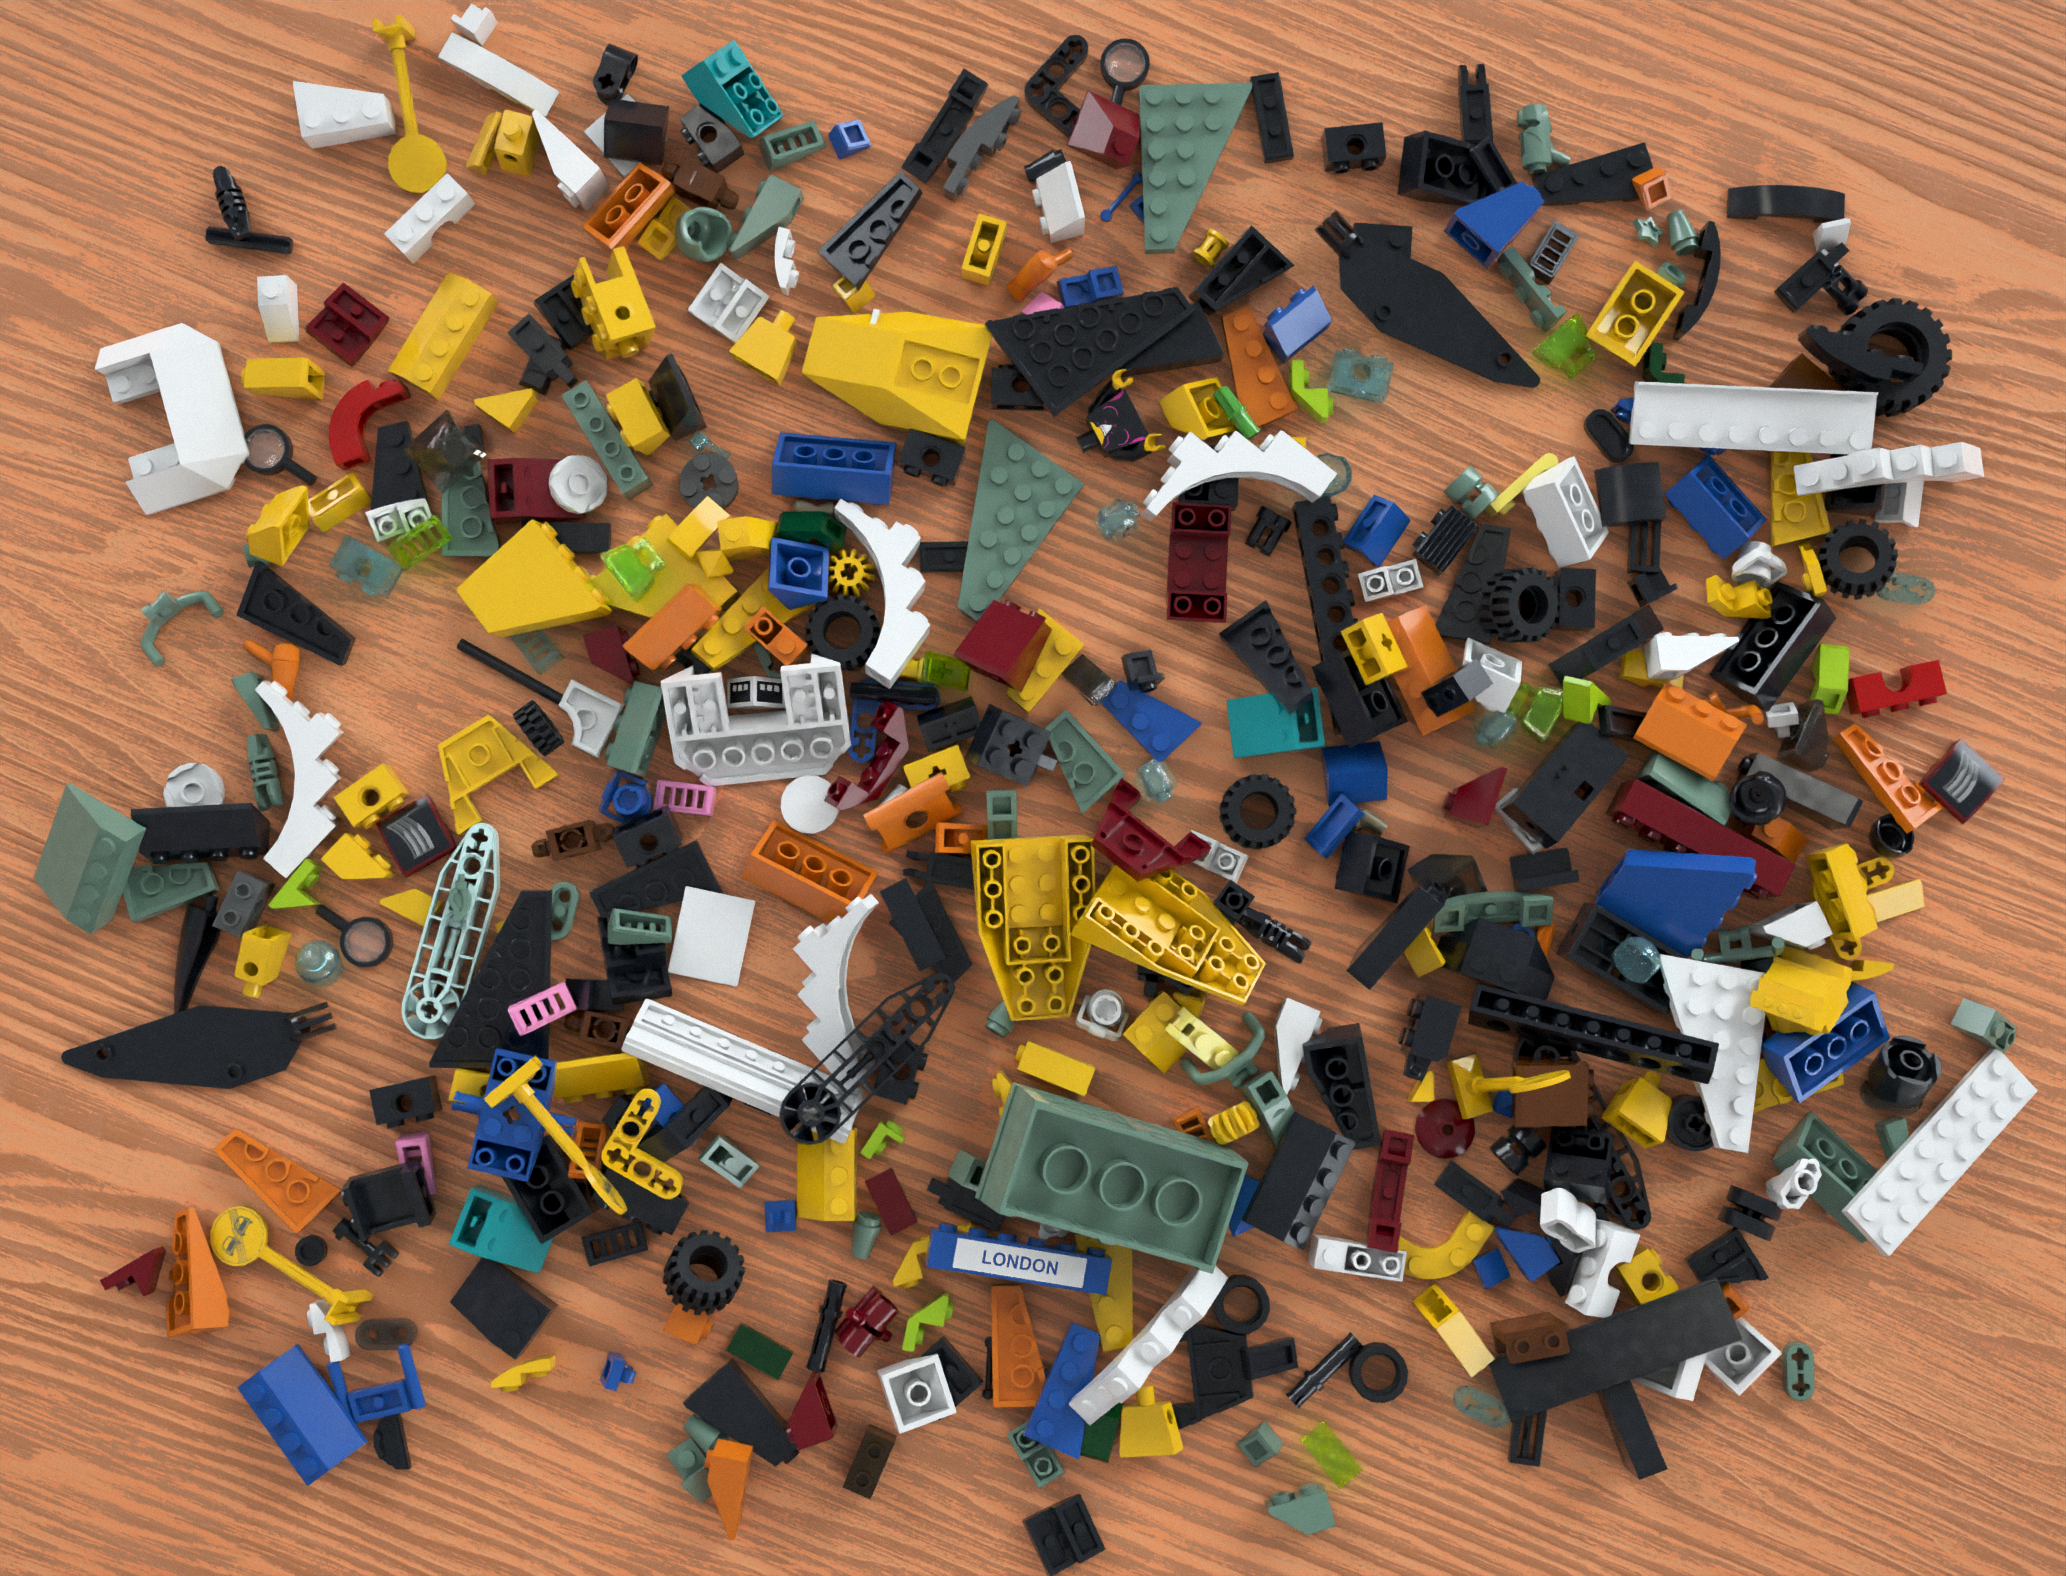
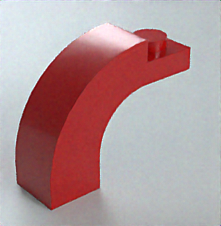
M365 380L350 389L337 404L329 425V445L335 464L342 470L371 461L364 439L366 424L376 411L411 398L408 387L400 380L382 382L379 385L380 388H377L371 381Z

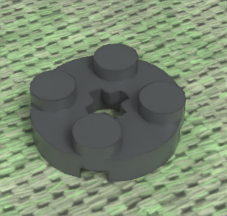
M704 453L697 454L687 462L680 474V492L686 502L694 509L707 496L722 509H725L733 503L738 494L739 482L737 474L731 463L722 456ZM713 476V481L717 486L715 489L710 487L708 491L704 490L702 480Z

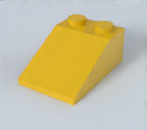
M1635 260L1613 290L1585 337L1635 368L1685 292Z

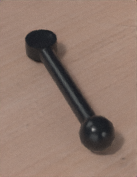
M992 1336L986 1337L984 1341L987 1347L986 1385L982 1396L986 1400L993 1398V1390L991 1389Z

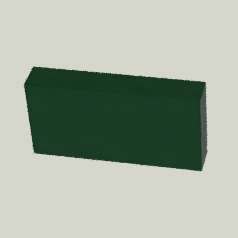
M741 1323L726 1350L779 1380L794 1351L744 1323Z

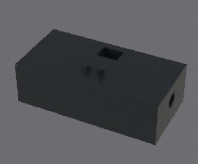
M1576 722L1568 729L1501 810L1547 849L1561 840L1628 759L1629 755L1608 737L1601 736V731L1592 723ZM1578 787L1585 792L1581 798L1574 793Z
M1585 902L1556 952L1558 956L1643 1006L1664 1015H1668L1671 1010L1669 1005L1670 998L1663 986L1665 981L1660 965L1655 961L1656 955L1663 954L1689 959L1601 906ZM1614 966L1622 970L1618 979L1610 975Z

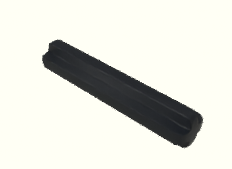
M211 226L206 229L205 239L210 244L291 254L294 245L290 237L252 232V236L236 241L229 229Z
M853 682L850 685V697L863 700L935 704L937 702V689L934 687L892 685L888 689L882 684Z

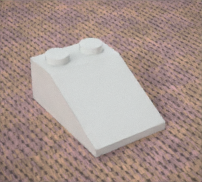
M535 109L532 115L552 170L559 181L557 187L563 193V197L573 207L576 208L580 205L587 211L610 187L601 169Z

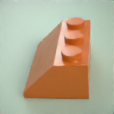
M639 162L584 223L582 228L609 254L612 253L614 248L622 246L627 250L631 241L641 231L646 229L649 221L659 210H662L668 204V200L674 195L672 185L667 179Z
M686 584L622 646L652 671H657L661 668L666 671L676 662L677 658L674 655L682 648L686 651L692 647L699 639L696 635L703 628L709 630L719 621L720 618L717 615L723 609L699 584Z
M1666 682L1633 739L1714 782L1747 724L1713 707L1708 702L1685 692L1680 687Z

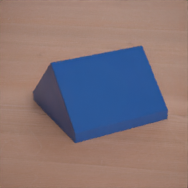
M772 537L770 540L768 591L789 610L826 601L828 594L829 548Z
M1380 741L1361 743L1352 748H1349L1348 745L1321 748L1328 806H1331L1341 793L1347 796L1353 803L1387 800L1388 767Z

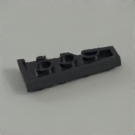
M1481 524L1435 624L1441 637L1465 641L1467 638H1471L1482 644L1490 645V629H1485L1483 625L1485 620L1480 617L1482 605H1479V600L1483 599L1481 591L1483 587L1488 586L1486 581L1489 577H1494V573L1504 569L1511 528Z
M263 562L255 563L236 616L335 664L345 665L356 638Z
M1266 600L1219 633L1221 640L1289 715L1314 698Z
M696 839L672 853L663 855L646 865L590 890L589 894L601 918L610 917L613 908L640 911L683 901L686 886L721 894L723 891Z

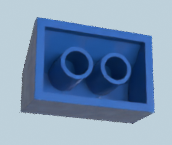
M1709 454L1664 493L1670 505L1684 515L1688 520L1689 526L1695 532H1699L1707 541L1710 550L1718 554L1722 559H1725L1748 541L1767 520Z

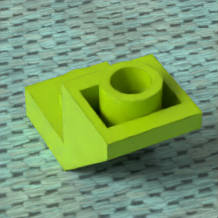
M1292 360L1289 365V392L1292 398L1319 424H1325L1329 417L1328 415L1333 414V397H1328V388L1304 389V386H1309V369H1304V360Z
M1819 643L1810 667L1816 683L1807 706L1810 712L1839 715L1848 691L1849 648L1847 646Z
M943 1292L909 1315L902 1350L914 1352L916 1344L922 1345L925 1327L919 1326L920 1323L943 1327L945 1319L951 1320L954 1302L949 1301V1292Z

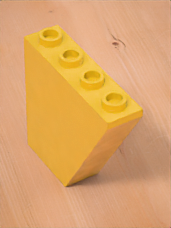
M667 514L663 517L659 515L651 520L647 525L648 530L640 537L636 535L631 538L625 545L627 549L619 556L613 555L603 565L605 569L597 576L595 574L591 575L589 580L594 588L598 587L607 596L608 601L606 604L610 608L648 620L686 584H699L723 609L719 614L731 605L740 594L723 575L707 578L696 555L688 560L666 541L678 527Z
M534 519L530 520L455 589L486 631L501 638L607 616L612 610L606 604L608 601L607 596L598 587L594 588L589 582L591 579L590 574L582 566H577L572 559L575 556L566 545H560L555 537L558 534L554 528L547 522L542 524Z

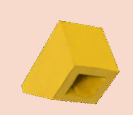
M345 833L321 858L330 869L341 879L345 880L392 879L396 875L390 869L392 864L383 855L378 854L376 856L369 849L371 844L359 833L356 835Z

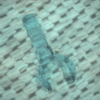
M702 432L696 433L689 440L690 444L698 452H701L707 446L711 451L726 460L731 455L715 445Z

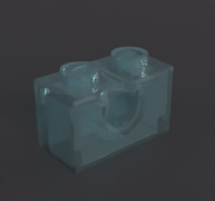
M1353 349L1337 350L1333 356L1326 388H1328V392L1383 403L1387 397L1394 363L1388 362L1386 357L1380 355H1371L1369 358L1360 356L1359 352ZM1357 368L1363 369L1367 373V379H1357L1353 374V370Z
M348 535L345 536L329 566L337 570L335 576L349 584L352 583L353 579L363 584L360 590L374 598H377L378 594L388 598L405 569L400 564ZM370 562L371 571L369 574L361 576V566Z

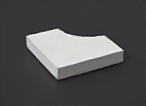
M572 679L558 705L568 713L573 722L574 736L571 745L600 758L615 728L616 720L622 714L625 705Z

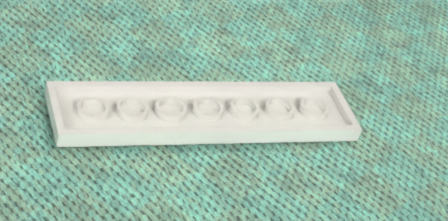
M1990 1048L1841 1212L1882 1256H1890L2038 1090L2001 1051Z

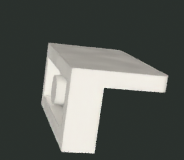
M1924 481L1885 484L1883 508L1875 513V521L1879 523H1904L1910 527H1918Z

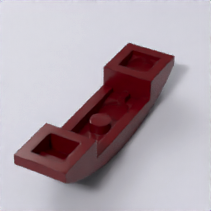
M1384 1130L1371 1195L1367 1248L1391 1253L1398 1252L1402 1224L1400 1223L1407 1168L1411 1162L1414 1135Z

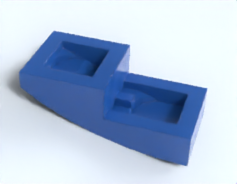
M1117 266L1090 270L1085 275L1062 278L1057 281L1061 303L1065 308L1078 306V304L1096 303L1100 300L1116 298L1124 294Z

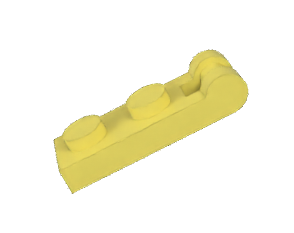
M1552 453L1543 455L1484 510L1491 517L1498 512L1503 516L1516 504L1512 499L1519 493L1524 496L1523 491L1532 479L1556 466L1558 458Z
M1184 1006L1178 1012L1180 1016L1173 1024L1169 1023L1164 1029L1213 1070L1220 1069L1240 1054L1232 1045ZM1188 1023H1190L1187 1029L1184 1032H1182V1030L1188 1025Z

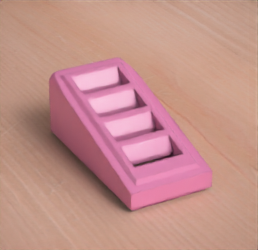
M658 780L654 809L668 805L672 812L713 817L717 788ZM665 787L671 788L669 805L663 804ZM677 789H682L680 806L675 805ZM688 790L693 791L691 807H686ZM699 792H705L702 809L697 808Z
M564 981L509 1006L508 1012L521 1037L576 1010L577 1007ZM559 992L565 1005L561 1009L553 995ZM545 998H548L554 1011L550 1014L543 1002ZM535 1003L542 1015L539 1019H537L531 1007ZM523 1009H525L530 1019L528 1024H525L520 1013Z
M429 1131L401 1134L395 1142L399 1164L410 1162L409 1157L422 1155V1159L419 1162L421 1168L425 1170L423 1174L427 1180L430 1195L436 1194L437 1187ZM420 1145V1147L408 1149L410 1146Z

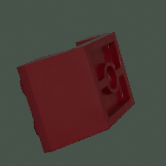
M1172 503L1166 593L1167 620L1226 623L1228 595L1226 593L1227 557L1232 505Z

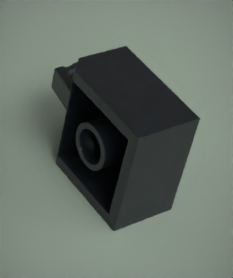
M989 704L965 758L977 766L1025 786L1028 785L1033 772L1036 771L1038 766L1053 771L1058 762L1056 759L1044 754L1045 746L1052 732L992 704Z
M1417 994L1416 999H1411L1407 1009V1016H1410L1407 1028H1402L1398 1044L1402 1045L1400 1051L1406 1052L1404 1076L1422 1081L1431 1061L1438 1062L1447 1057L1462 1006Z

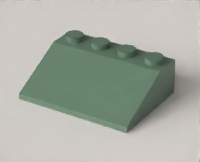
M69 783L64 789L34 879L67 921L92 935L113 920L146 828Z

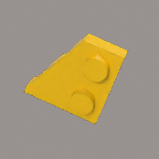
M1810 541L1797 544L1805 569V574L1801 576L1805 592H1811L1816 597L1825 595L1827 588L1819 561L1814 550L1811 548Z

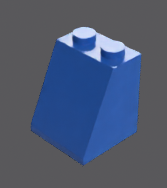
M1522 181L1457 209L1444 232L1487 269L1533 219L1545 200L1541 198V193L1534 186H1527Z

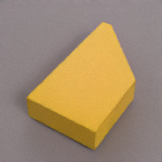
M415 888L382 898L379 903L424 927L433 897ZM440 900L437 902L434 915H437L443 904Z

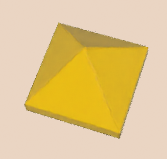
M721 547L695 553L707 578L732 574L734 571L728 559L721 551Z

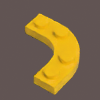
M1467 1210L1453 1233L1444 1243L1437 1246L1420 1247L1400 1236L1398 1250L1407 1252L1404 1274L1420 1279H1439L1457 1273L1476 1257L1495 1227Z

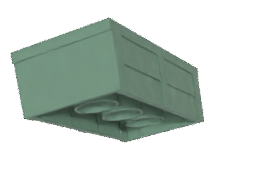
M1012 1082L975 1198L998 1214L1012 1218L1013 1216H1018L1092 1237L1108 1245L1114 1246V1244L1191 1265L1200 1271L1213 1274L1249 1163L1230 1146L1220 1145L1217 1142Z

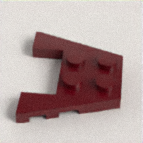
M1123 778L1120 779L1091 843L1092 847L1137 882L1205 858L1212 848L1192 832L1173 846L1129 812L1139 802L1142 793Z

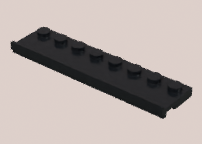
M1716 1277L1567 1331L1570 1350L1568 1354L1511 1364L1506 1353L1495 1357V1360L1489 1366L1511 1422H1515L1743 1339Z

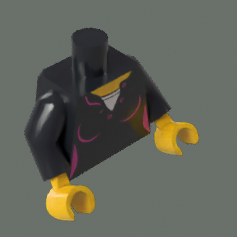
M1126 369L1114 372L1112 380L1097 393L1088 408L1086 423L1090 431L1076 437L1083 453L1098 446L1104 458L1110 457L1114 461L1135 462L1151 454L1152 451L1161 452L1165 450V445L1155 446L1156 438L1161 437L1162 434H1148L1126 389L1121 391L1122 387L1133 383V378L1127 379L1125 383L1121 380V374Z

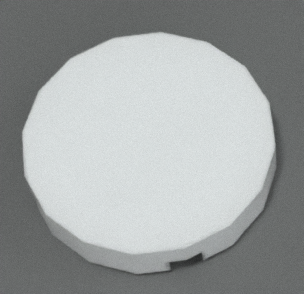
M567 456L559 461L550 472L548 485L551 496L557 505L567 512L575 514L591 512L602 504L608 491L606 473L599 463L587 456Z
M197 763L181 765L172 771L167 778L168 781L163 792L167 807L219 805L224 802L225 787L223 779L216 770L207 765Z
M805 775L796 778L786 787L781 796V811L785 821L791 828L801 833L816 834L826 830L835 822L839 810L824 801L828 788L831 785L827 780L819 776Z

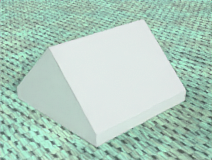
M1742 1317L1738 1318L1735 1322L1743 1340L1708 1352L1704 1365L1727 1389L1738 1396L1782 1354L1780 1350Z

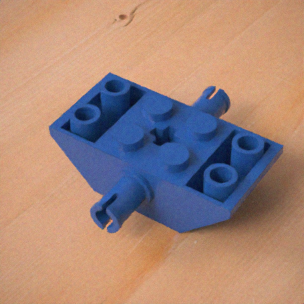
M496 1048L485 1095L479 1097L456 1091L453 1100L457 1101L452 1103V1110L475 1114L479 1118L467 1169L526 1182L529 1181L546 1129L523 1103L520 1104L513 1095L493 1108L488 1105L484 1098L534 1056ZM538 1057L543 1066L527 1083L535 1091L533 1093L535 1097L550 1113L555 1090L557 1061ZM515 1106L517 1107L516 1112L521 1114V1117L512 1120L509 1110ZM550 1113L568 1136L572 1137L575 1128L569 1126L576 1125L577 1118Z

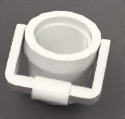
M1746 541L1740 547L1737 561L1732 567L1731 577L1732 580L1739 584L1755 580L1763 588H1767L1785 576L1787 568L1781 558L1771 553V546L1759 541Z
M1103 989L1098 990L1091 997L1085 995L1075 1023L1079 1028L1087 1030V1033L1094 1036L1118 1041L1130 1012L1125 1011L1124 1001L1118 993L1113 990ZM1086 1005L1091 1022L1082 1019ZM1121 1021L1117 1033L1108 1030V1027H1113Z

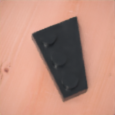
M403 421L379 427L371 510L398 502L422 498L426 499L429 506L410 423Z

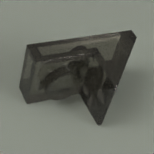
M1083 654L1062 673V676L1091 706H1097L1117 687V684L1111 677Z

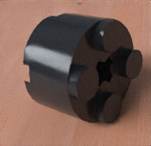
M1910 1036L1893 1037L1891 1041L1883 1045L1868 1070L1874 1095L1881 1100H1888L1895 1104L1911 1107L1918 1106L1941 1074L1942 1067L1939 1057L1935 1052L1931 1054L1926 1050V1044L1919 1039Z

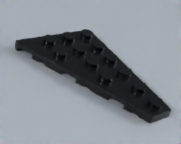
M1173 287L1157 292H1145L1141 295L1124 298L1117 297L1100 300L1096 303L1078 304V306L1062 309L1055 308L1028 315L1021 314L1011 318L989 320L984 326L1054 418L1191 316L1195 309L1180 289Z
M522 890L436 1048L429 1062V1068H491L496 1048L530 1056L536 1055L539 1058L549 1060L550 1023L520 1037L510 1017L508 1008L519 1001L550 988L552 890ZM545 998L543 1002L550 1014V1002L548 998ZM536 1003L531 1005L537 1019L541 1018L542 1015ZM525 1009L521 1010L520 1013L525 1024L530 1023Z

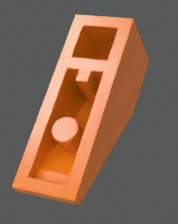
M717 1439L714 1450L708 1449L704 1468L709 1469L707 1482L729 1539L735 1540L742 1519L753 1446Z

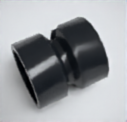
M1513 1124L1507 1130L1508 1136H1501L1489 1148L1513 1174L1518 1176L1529 1165L1528 1159L1539 1156L1547 1148V1145L1530 1127H1515ZM1515 1143L1523 1153L1518 1156L1509 1146Z

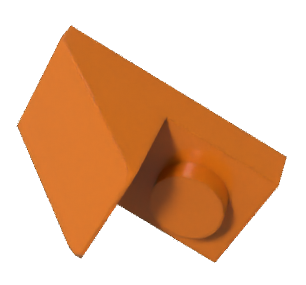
M936 823L935 853L971 854L970 841L988 840L987 825Z

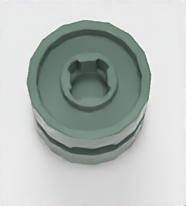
M1470 465L1447 487L1444 493L1454 503L1460 502L1462 504L1461 510L1473 521L1500 493L1490 483L1483 484L1481 482L1482 475ZM1475 488L1480 495L1472 502L1467 495Z

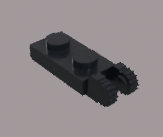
M1477 64L1475 69V85L1468 84L1467 66L1459 65L1458 98L1462 141L1477 145L1488 135L1493 141L1489 84L1486 83L1485 65Z
M907 850L906 857L911 860H925L929 862L927 872L908 868L903 870V875L925 879L926 882L974 890L972 859L933 852L926 854Z

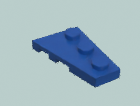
M1121 680L1099 700L1104 708L1159 764L1202 724V722L1146 693H1140V690L1129 691L1128 684Z

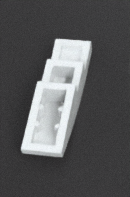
M453 32L438 56V59L488 90L493 89L515 104L520 103L531 111L536 109L544 117L548 114L559 94V91L528 72Z

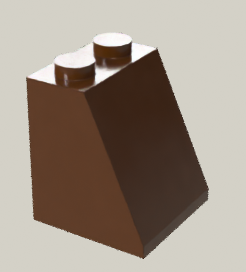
M1513 1058L1512 1077L1530 1078L1562 1070H1569L1571 1078L1554 1085L1526 1092L1512 1093L1511 1118L1514 1126H1586L1587 1117H1593V1099H1588V1087L1594 1086V1070L1589 1069L1586 1061Z

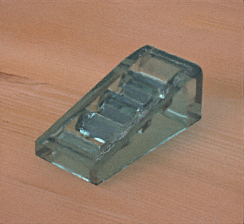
M543 629L536 630L535 632L538 635L526 644L522 640L532 632L522 633L519 636H510L531 666L540 675L564 658ZM542 640L544 644L531 653L529 649ZM546 649L550 650V653L548 655H546L540 661H537V656H539Z

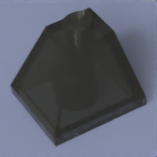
M445 410L404 448L407 454L442 493H445L487 455L449 410Z
M1819 699L1798 705L1799 724L1789 726L1790 737L1784 738L1776 757L1807 772L1822 768L1829 756V752L1826 751L1829 745L1824 704Z
M1431 854L1407 869L1414 887L1426 876L1431 881H1437L1444 887L1446 894L1449 895L1447 899L1488 891L1476 860L1472 855Z

